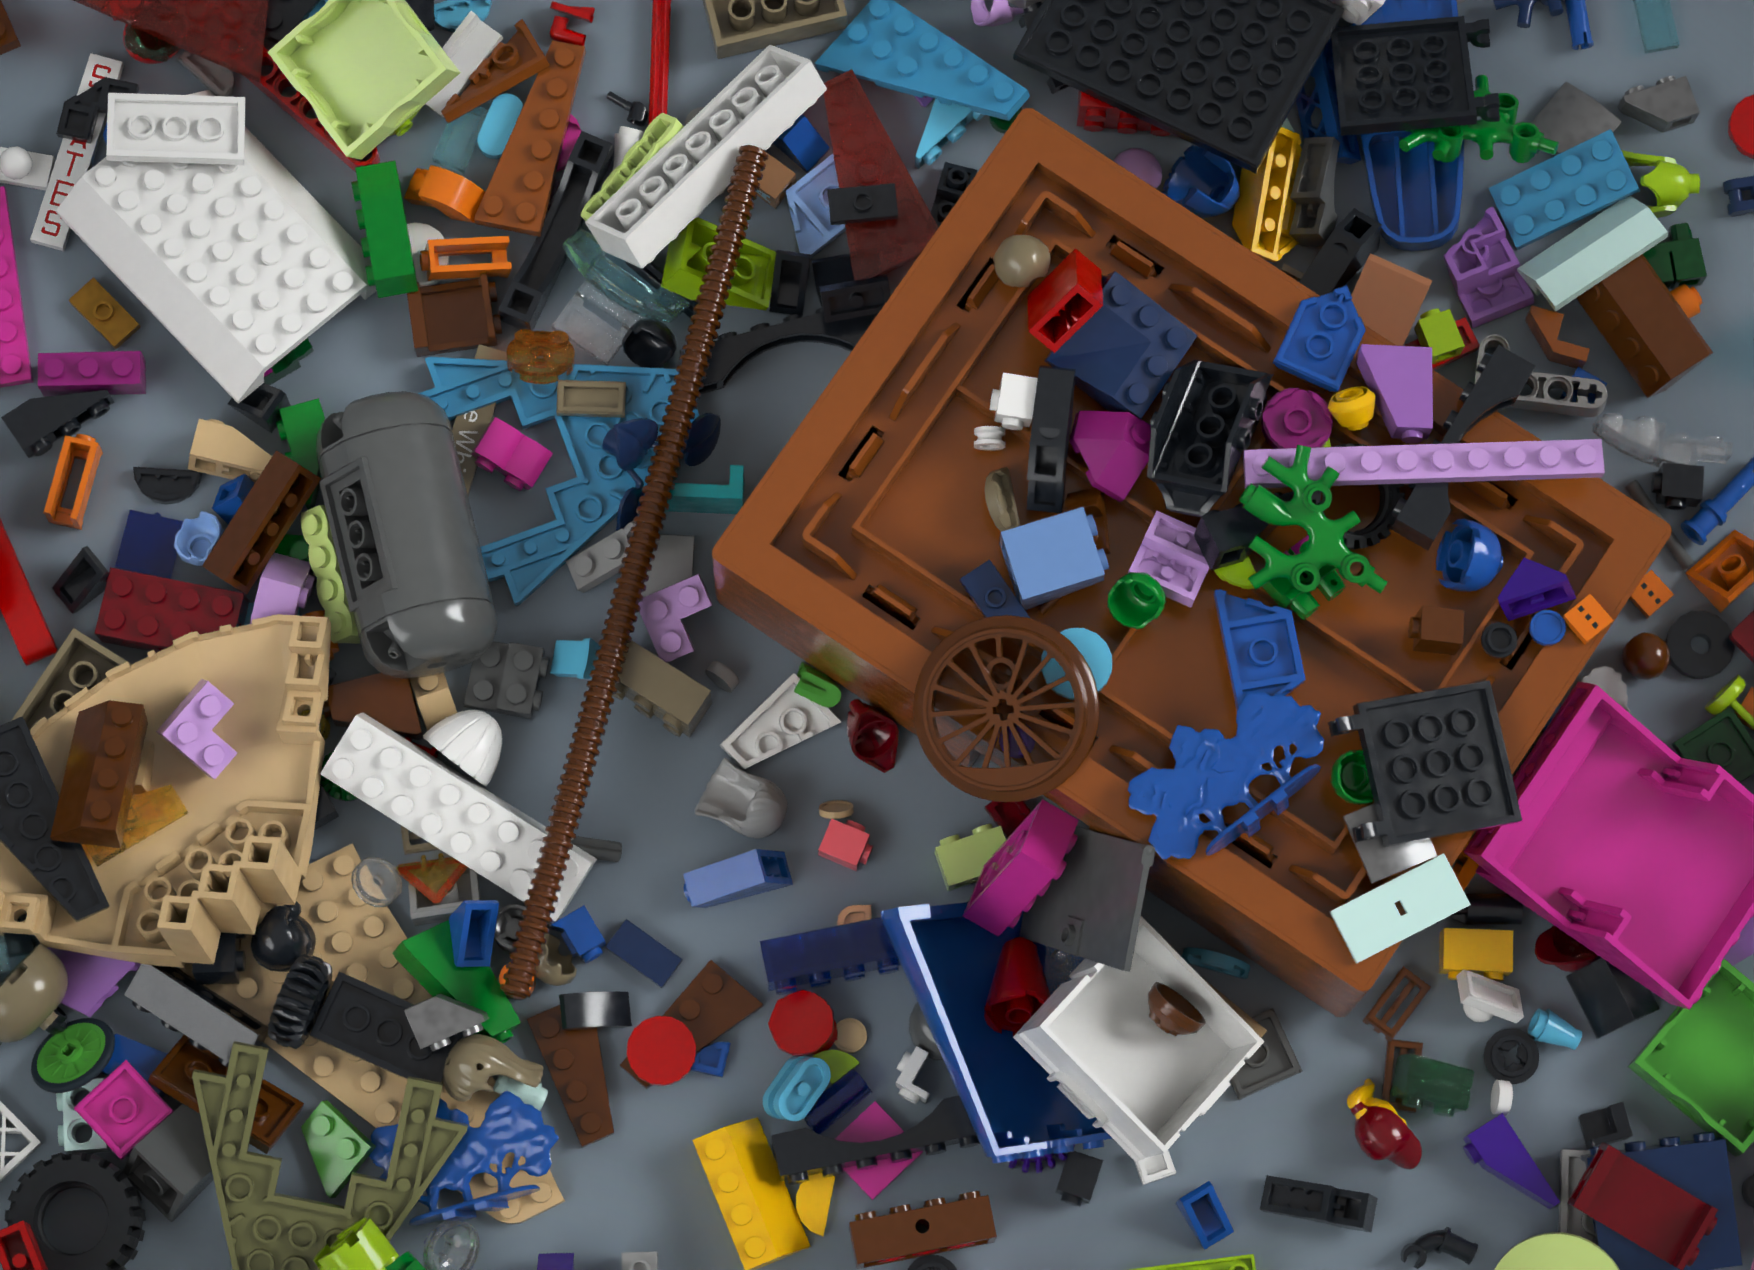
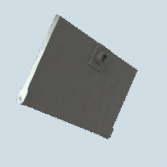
M1076 826L1074 834L1078 838L1072 850L1064 855L1063 860L1067 862V865L1057 881L1052 879L1045 894L1042 897L1037 895L1031 909L1027 913H1023L1019 937L1130 972L1149 868L1153 866L1155 848L1152 845L1141 844Z

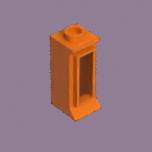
M509 236L428 240L425 251H420L421 271H427V281L478 278L480 273H487V277L499 276L508 278L512 270L511 262L507 261L506 250L509 245ZM491 254L492 263L439 266L438 256Z
M76 434V437L65 435L44 508V514L49 523L82 530L83 517L100 457L103 454L95 438L84 434ZM75 458L86 460L73 509L61 507Z

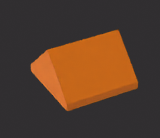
M1736 530L1732 531L1685 573L1688 579L1720 613L1754 584V541Z

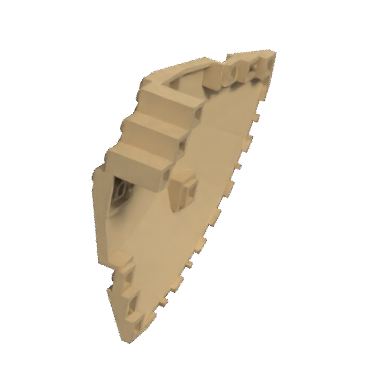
M277 614L253 619L252 624L232 628L231 624L219 626V631L199 634L198 631L190 632L173 640L174 645L157 653L153 649L147 652L148 657L131 665L127 661L110 669L105 673L106 678L89 690L85 687L65 701L63 703L65 707L49 719H46L45 716L40 719L29 731L59 796L79 711L108 700L143 704L148 726L121 849L81 844L107 899L109 908L76 922L0 841V935L4 936L5 933L35 935L41 944L49 948L154 966L184 968L185 962L214 965L221 932L255 935L261 903L295 905L300 880L306 879L313 846L321 781L320 773L322 771L325 740L319 731V724L324 702L328 700L331 622L329 618ZM201 679L209 681L234 703L212 729L216 735L237 752L236 756L216 779L208 777L156 732ZM310 710L307 716H300L302 711ZM27 914L24 921L17 922L19 916Z

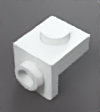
M916 1046L913 1053L906 1051L896 1068L901 1071L895 1085L901 1089L898 1094L914 1104H917L919 1100L926 1103L930 1095L913 1084L929 1054Z

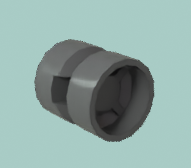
M518 904L502 907L497 915L494 937L498 946L508 954L515 950L512 944L517 942L518 938L515 934L516 931L521 929L518 923L523 921L524 918L521 915L522 910H526V907Z

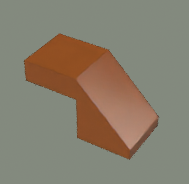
M1531 305L1526 314L1525 321L1547 359L1572 368H1583L1590 349L1557 340L1564 314Z

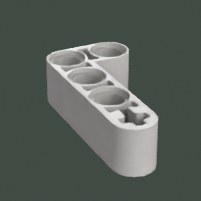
M1493 334L1486 336L1481 341L1476 369L1487 349L1497 348L1500 345L1510 351L1509 344L1503 336ZM1476 371V374H1475V383H1474V384H1476L1477 380L1479 379V377H1480V375H1481V373H1479V372H1477V371ZM1532 372L1526 385H1529L1533 392L1527 396L1519 395L1514 405L1509 408L1596 417L1604 411L1608 395L1605 385L1595 379ZM1554 388H1560L1565 391L1567 396L1562 400H1554L1549 396L1548 392ZM1573 390H1578L1576 402H1572ZM1588 393L1595 394V402L1593 404L1588 403Z

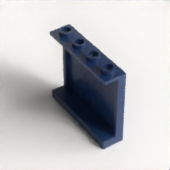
M1701 1132L1693 1134L1694 1140L1680 1142V1136L1660 1138L1659 1145L1646 1146L1645 1141L1624 1143L1625 1149L1619 1150L1622 1154L1706 1204L1718 1209L1715 1215L1718 1220L1714 1229L1708 1236L1703 1235L1697 1246L1700 1248V1252L1696 1260L1690 1267L1686 1265L1684 1270H1711L1742 1265L1726 1139L1715 1137L1714 1132ZM1600 1146L1590 1148V1154L1581 1155V1160L1585 1162L1586 1169ZM1593 1219L1596 1245L1601 1247L1614 1260L1620 1270H1680Z

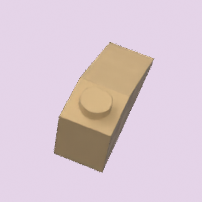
M199 419L190 451L188 470L232 480L246 474L255 483L272 456L233 426L225 425L222 421L216 419Z

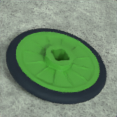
M81 1018L66 1023L67 1029L64 1032L59 1031L55 1035L49 1034L36 1050L32 1060L31 1074L34 1082L47 1092L64 1093L78 1089L92 1081L106 1067L114 1051L115 1037L109 1025L99 1019Z

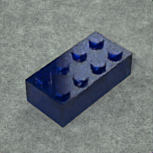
M881 917L760 941V951L768 991L776 990L777 995L796 992V986L810 983L811 988L828 986L831 984V979L844 977L845 981L859 980L865 978L866 972L878 970L879 975L890 974L899 971V966L901 965Z

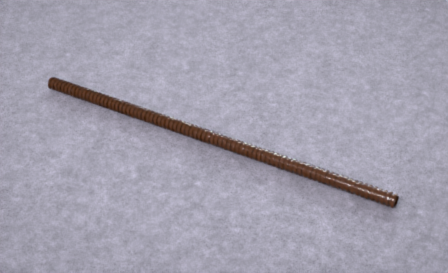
M744 145L739 147L738 150L741 156L736 157L738 165L733 168L735 175L730 178L732 185L728 186L727 192L729 195L725 196L724 199L727 205L722 207L724 215L719 217L721 225L717 226L716 232L718 235H715L713 238V242L716 244L712 245L710 249L713 253L707 259L710 265L705 266L707 275L702 277L704 285L699 287L701 295L697 296L696 301L698 305H695L693 308L696 314L691 316L690 320L693 324L688 326L690 335L685 336L687 345L682 347L684 355L680 356L679 361L681 365H678L676 368L679 374L674 376L673 380L676 384L671 386L673 395L668 396L670 405L665 407L667 415L662 417L664 425L660 426L659 432H661V435L657 436L656 442L659 444L654 446L653 451L656 454L651 456L650 459L653 463L652 466L648 467L650 476L645 477L647 486L642 488L644 496L639 498L641 506L637 507L636 513H638V516L633 519V523L636 525L631 527L630 532L633 535L627 540L630 546L625 548L624 552L627 556L622 558L621 561L624 567L619 568L621 577L616 579L618 588L613 589L615 598L610 600L612 608L607 610L609 619L604 621V625L607 627L602 630L601 635L604 637L598 642L601 648L596 650L595 655L598 658L593 660L592 663L595 669L590 671L589 675L592 679L587 681L586 684L589 690L584 692L586 700L581 702L583 711L578 712L580 722L575 723L577 732L572 733L574 743L569 744L571 753L566 754L568 763L563 765L565 774H561L560 780H562V784L557 786V790L560 792L559 795L554 797L556 805L551 807V811L554 812L553 816L551 815L548 818L551 824L545 828V832L548 833L542 839L545 845L539 849V852L542 854L536 860L539 866L533 870V873L536 875L530 881L533 887L527 891V894L530 896L524 902L527 908L522 910L521 915L524 918L523 921L518 923L521 929L516 931L515 936L518 939L517 942L512 944V947L515 948L514 952H511L509 955L512 961L506 965V968L509 969L508 973H505L503 976L506 982L500 986L504 993L525 999L531 997L529 988L534 986L532 977L537 976L535 966L540 965L538 956L543 955L541 945L546 944L544 935L549 933L547 924L552 923L550 913L555 912L553 903L558 902L556 892L561 891L559 882L564 880L562 871L567 870L565 861L570 859V855L567 853L568 850L573 849L571 840L576 838V834L573 832L574 829L579 827L577 819L582 817V813L579 812L580 808L582 809L585 806L582 800L588 796V792L585 790L591 785L588 779L593 777L594 772L591 769L597 764L594 758L599 756L600 751L597 748L602 746L603 743L600 739L606 732L603 726L608 725L609 721L606 719V716L611 714L609 705L614 704L612 695L617 693L615 684L620 683L618 674L623 672L621 664L626 662L624 653L629 651V647L626 645L631 643L632 637L629 635L635 630L632 624L637 622L638 619L635 613L640 612L641 609L638 603L643 601L641 592L646 591L644 582L649 580L647 572L652 570L650 561L655 559V555L652 553L658 549L656 541H659L661 538L658 532L663 530L664 525L661 522L666 520L667 517L664 511L669 510L667 501L672 499L670 490L675 489L673 480L678 478L676 470L680 469L681 464L679 460H682L684 457L681 451L686 449L687 444L684 441L689 439L690 436L687 430L692 428L690 420L695 418L693 410L698 407L696 400L701 397L699 390L703 389L704 383L702 380L706 379L707 376L704 370L709 368L707 360L712 358L710 350L715 347L713 340L718 337L716 330L720 329L721 323L719 320L724 316L721 310L726 308L724 300L729 298L727 290L732 287L730 280L735 277L733 270L737 269L738 263L736 260L740 259V252L738 250L743 248L741 240L746 238L744 230L748 229L749 223L747 220H750L752 217L749 211L754 209L755 205L752 201L757 199L755 191L760 188L758 181L763 178L761 171L765 170L766 164L764 161L768 160L769 157L765 150L756 146Z

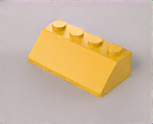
M758 1117L725 1126L692 1140L744 1270H757L811 1247L784 1181H780L776 1160Z

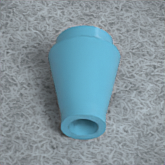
M1537 1009L1528 1026V1034L1534 1036L1535 1041L1568 1047L1572 1050L1577 1048L1582 1038L1581 1030L1573 1027L1550 1009L1545 1011Z

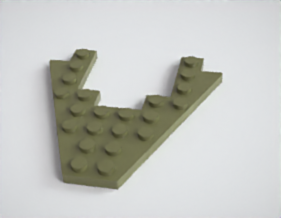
M234 1041L227 1075L197 1069L193 1070L192 1079L232 1270H319L313 1261L316 1254L326 1244L331 1246L338 1239L336 1237L338 1234L365 1217L367 1219L370 1217L387 1240L390 1241L465 1135L468 1128L466 1123L436 1118L443 1083L408 1076L387 1179L352 1172L345 1206L275 1193L282 1158L248 1152L269 1048Z

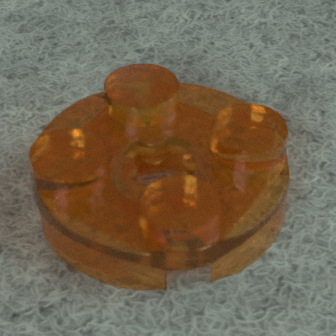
M521 329L515 333L514 340L507 347L508 370L511 373L513 370L519 373L520 379L528 383H553L558 381V375L566 371L568 375L574 368L575 350L569 342L568 334L563 331L549 332Z

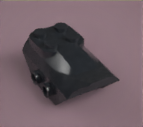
M1193 360L1175 369L1171 381L1167 382L1164 386L1163 401L1159 411H1155L1151 419V439L1147 477L1155 482L1161 491L1167 510L1201 517L1209 512L1215 502L1227 492L1242 452L1248 449L1251 437L1255 433L1267 402L1266 391L1273 374Z

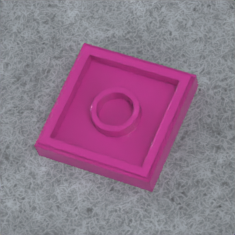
M127 1060L74 1107L78 1114L121 1160L133 1150L137 1143L174 1112Z
M874 1101L835 1140L857 1143L881 1141L900 1135L904 1131ZM923 1151L912 1153V1159L903 1162L892 1163L891 1158L877 1161L878 1166L870 1169L857 1170V1165L843 1168V1170L873 1201Z

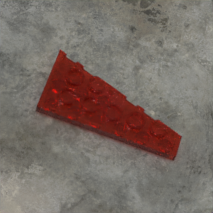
M73 0L260 83L268 0Z
M851 69L824 83L827 90L823 93L838 187L848 188L895 183L898 219L845 224L854 280L885 275L917 259L939 227Z

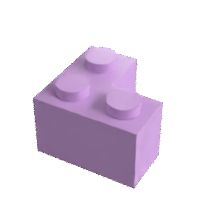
M273 553L261 575L249 624H252L253 619L277 614L297 615L299 607L305 608L308 596H311L316 578L310 575L311 566L309 562Z
M700 573L645 596L643 601L638 603L641 607V617L660 659L670 662L695 650L682 618L713 605Z
M204 679L197 683L156 731L202 772L213 779L218 777L237 754L233 748L212 731L234 703L209 681Z

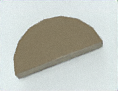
M1000 468L990 472L986 478L984 490L988 511L994 524L1001 532L1020 526L1009 468Z

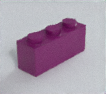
M141 351L38 353V388L43 396L107 390L110 395L146 394V360Z

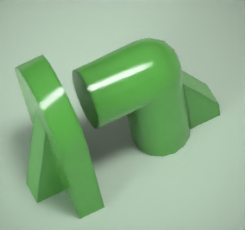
M801 662L797 673L800 681L795 687L794 692L824 707L837 705L841 699L839 685L833 682V679L826 674Z

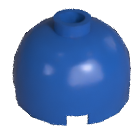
M1468 519L1456 520L1452 524L1458 526L1455 527L1453 532L1446 531L1438 547L1436 570L1442 571L1444 579H1439V582L1444 587L1457 591L1470 592L1483 589L1502 569L1503 556L1500 542L1496 534L1488 527Z

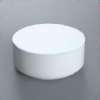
M1495 1080L1491 1091V1112L1494 1115L1503 1113L1506 1116L1512 1106V1084L1510 1081Z

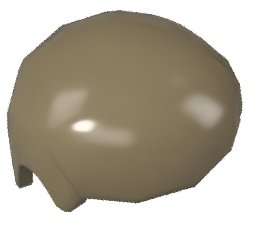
M1012 235L1000 244L993 261L997 277L1004 284L1011 287H1030V282L1033 279L1046 276L1051 257L1048 247L1040 239L1030 235Z
M550 933L545 934L546 944L541 945L543 955L538 956L540 965L535 966L537 971L536 977L542 982L553 986L571 983L577 972L572 963V955H561L559 953L560 939Z

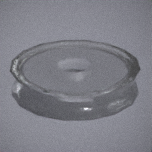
M368 857L363 859L352 872L351 881L353 889L366 904L374 907H386L392 904L401 894L403 885L401 876L395 866L385 859ZM373 878L377 879L381 886L375 884Z

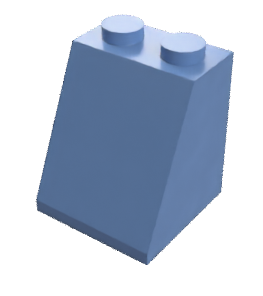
M1083 507L1000 533L999 545L1016 598L1025 610L1104 581V570L1109 569L1108 561L1103 548L1097 550L1093 536L1098 535L1093 515L1086 516Z

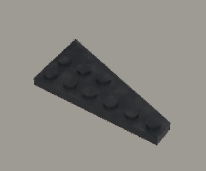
M22 716L0 726V841L76 922H79L108 909L109 904L82 845L79 843L55 841L50 838L59 794Z

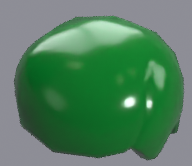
M1130 572L1122 576L1109 591L1107 607L1113 618L1122 625L1142 629L1149 622L1157 619L1165 608L1166 595L1160 583L1145 572Z
M1349 750L1343 753L1334 762L1331 770L1330 782L1335 793L1348 803L1366 804L1373 802V794L1363 750Z

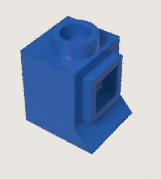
M584 905L550 925L552 930L561 932V937L574 958L579 956L585 963H589L603 954L602 948L606 946V942Z

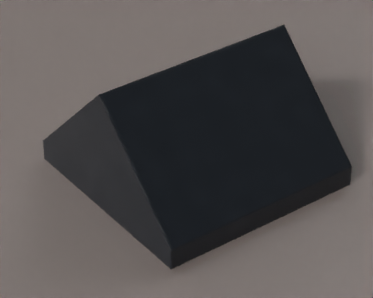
M1603 958L1566 976L1597 1039L1660 1009L1649 989Z

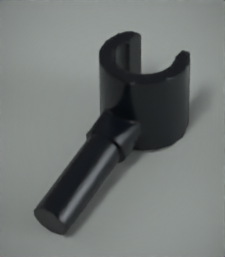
M611 91L607 94L606 98L629 111L628 122L640 127L645 126L649 113L644 104L626 101Z

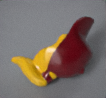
M1367 1078L1364 1085L1357 1087L1347 1097V1106L1356 1117L1354 1130L1357 1143L1372 1160L1381 1161L1388 1159L1401 1168L1414 1169L1422 1156L1420 1141L1389 1102L1373 1097L1375 1085L1371 1079Z

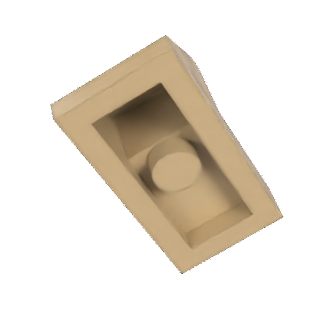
M444 673L409 678L427 731L441 720L457 713Z

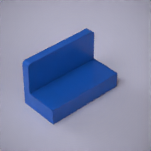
M114 1034V1051L110 1061L101 1073L109 1076L127 1060L148 1083L151 1073L168 1053L122 1035ZM148 1083L159 1096L164 1097L165 1092Z

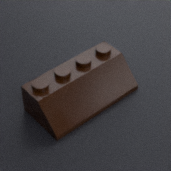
M1643 254L1576 298L1647 398L1666 391L1713 354V351Z
M108 700L78 712L51 831V840L121 849L148 726L143 704Z

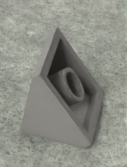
M461 865L410 872V874L437 896ZM469 867L463 871L438 903H434L408 881L410 915L415 926L445 922L449 920V916L464 900H482L478 873Z

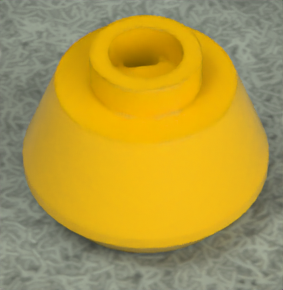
M1364 386L1347 388L1331 397L1328 410L1340 426L1348 427L1350 431L1360 430L1369 425L1368 421L1374 416L1376 396L1373 391Z

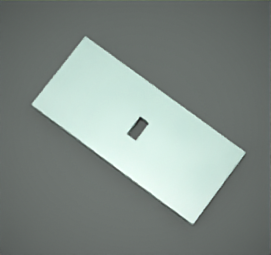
M1443 853L1330 911V914L1357 964L1471 904ZM1400 901L1406 913L1402 916L1394 904Z

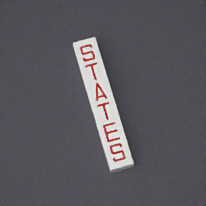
M90 53L77 96L93 87L94 83L104 77L120 80L124 68L123 62ZM98 113L91 144L63 138L30 238L32 243L61 251L65 250L71 228L56 213V210L80 177L91 169L105 127L107 114Z

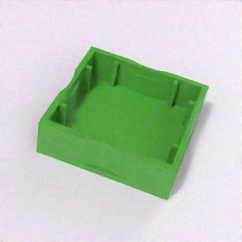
M1723 958L1720 969L1710 978L1702 990L1701 998L1692 1005L1690 1010L1677 1006L1628 1067L1705 1132H1714L1715 1137L1726 1139L1727 1150L1737 1157L1743 1154L1754 1141V983Z

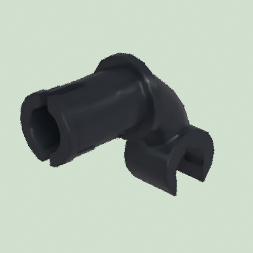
M1446 1227L1444 1230L1427 1233L1419 1237L1414 1243L1404 1246L1401 1250V1260L1405 1263L1409 1253L1417 1252L1418 1260L1414 1267L1418 1269L1425 1264L1426 1254L1435 1250L1436 1253L1445 1252L1469 1265L1477 1252L1478 1244L1452 1233L1451 1228Z

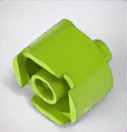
M365 1217L336 1236L338 1239L331 1246L326 1244L316 1254L313 1261L319 1270H387L385 1267L394 1262L399 1255L372 1219Z

